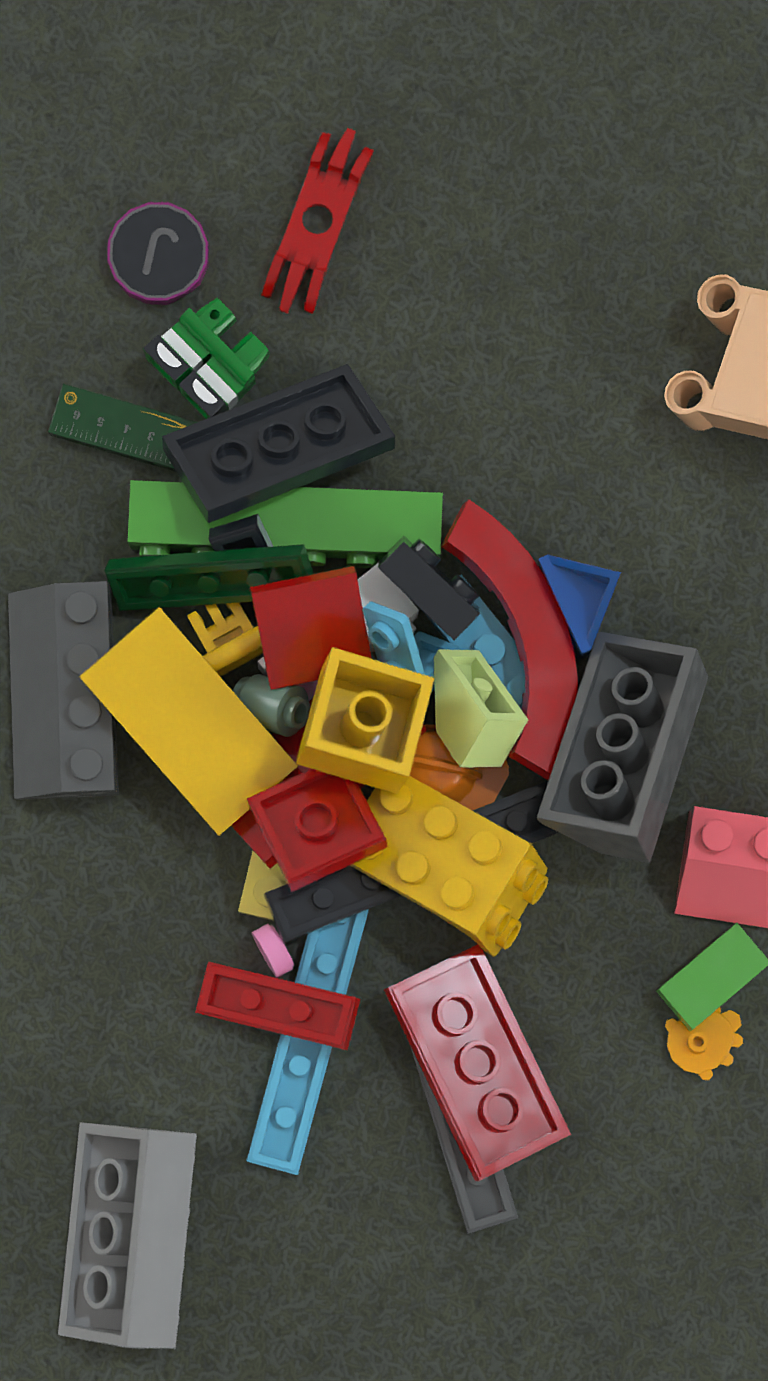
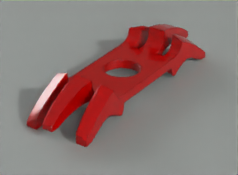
M347 128L328 163L327 172L320 171L329 146L331 134L322 132L315 147L304 184L283 240L273 258L261 296L271 298L286 260L290 261L291 265L279 308L281 312L288 314L307 269L310 268L313 269L304 311L311 314L314 313L335 245L353 197L356 195L362 176L374 150L364 147L350 171L349 179H342L355 137V130ZM314 206L326 208L330 211L333 218L331 227L321 234L309 232L302 222L304 213Z

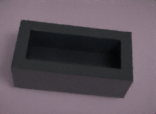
M403 536L379 561L378 569L455 641L480 615L479 607L474 603L479 595L459 575L456 574L450 580L437 568L436 565L441 561V558L423 540L418 538L412 544Z

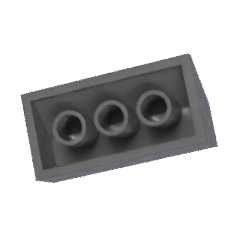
M107 581L54 583L8 593L14 799L119 795L116 719L79 678L85 670L114 646L111 587Z
M598 631L537 815L540 823L600 854L650 863L708 680V674L697 648Z

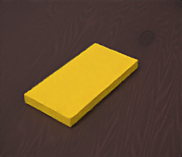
M160 607L156 608L79 676L218 836L250 809L247 798L277 785L298 767Z

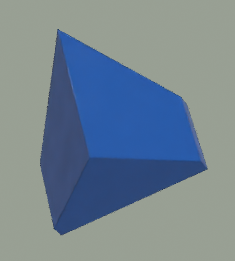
M551 555L539 558L537 565L545 575L565 618L578 659H582L588 656L592 649L621 572Z

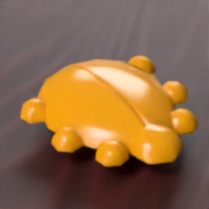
M719 1007L692 1031H689L680 1020L677 1021L673 1018L667 1020L665 1024L669 1032L667 1047L673 1062L684 1071L698 1074L702 1080H710L713 1076L712 1069L717 1068L720 1064L729 1066L733 1063L734 1057L729 1053L731 1047L739 1048L743 1044V1037L735 1033L742 1026L740 1015L732 1010L721 1013V1008Z

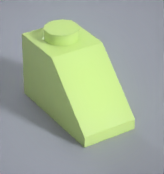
M438 649L434 656L437 734L460 767H502L527 724V717L479 650Z

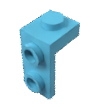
M372 601L362 609L368 627L369 638L373 643L377 660L434 678V656L437 650H459V646L421 631L413 635L409 618L403 613ZM433 682V686H432L431 692L435 689L434 682Z

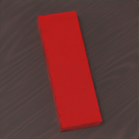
M208 962L195 1013L348 1051L360 999Z

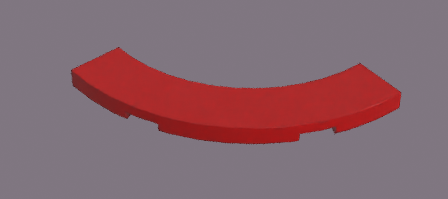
M467 500L458 512L441 547L465 564L486 586L489 592L494 591L510 618L507 622L515 640L520 662H523L525 693L522 694L521 710L527 717L528 722L508 757L549 781L578 694L575 653L568 625L545 575L529 552L491 514L471 500Z

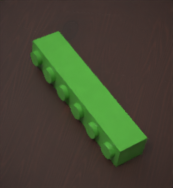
M131 480L128 544L131 550H140L139 557L169 555L171 552L195 553L214 551L208 539L209 529L258 514L273 546L304 544L311 566L326 565V558L347 559L346 565L349 567L373 568L378 563V560H381L403 536L412 544L420 538L440 557L443 493L298 487L207 523L183 482Z

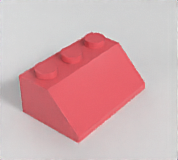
M694 806L689 811L674 914L768 928V817Z

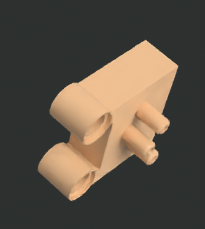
M715 275L702 284L697 296V303L703 314L721 333L731 335L715 384L712 386L702 374L696 371L677 373L669 380L665 387V402L671 411L693 430L704 431L716 427L768 439V291L742 286L733 277L728 275ZM735 298L733 305L728 310L719 312L720 307L725 301ZM702 393L700 402L696 406L687 409L689 400L694 395Z

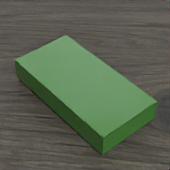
M736 923L657 989L656 992L685 1027L692 1031L768 966V958L740 925Z

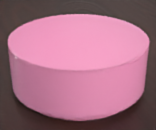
M266 924L252 932L260 952L276 978L293 970L294 963L272 924Z

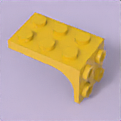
M411 776L408 777L398 794L375 788L367 803L387 839L388 847L350 866L444 919L473 939L486 953L493 957L499 953L501 948L508 949L518 936L521 928V922L518 920L528 903L534 905L541 898L548 884V877L545 876L547 867L532 844Z

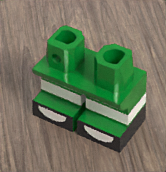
M218 298L202 307L196 314L188 308L172 328L161 337L157 335L143 348L146 359L177 391H181L182 396L205 419L231 410L256 384L254 374L269 357L268 348L251 332L232 350L220 339L237 321L233 313Z

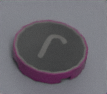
M148 202L130 209L116 222L108 239L107 261L115 281L129 297L146 304L168 305L180 300L179 298L186 296L190 291L192 293L201 284L209 266V244L201 224L186 209L169 202Z

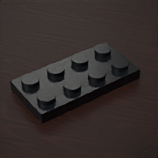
M346 364L162 436V445L165 454L207 523H211L395 449V434L350 366Z

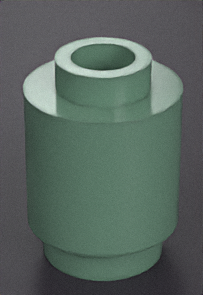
M256 674L252 677H243L233 689L237 697L269 732L290 737L307 723L311 707L308 694L301 686L292 685L270 690L268 677Z

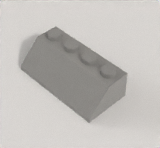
M80 1122L58 1335L126 1348L175 1349L197 1134Z

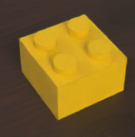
M332 647L320 671L296 764L398 794L410 775L434 678Z

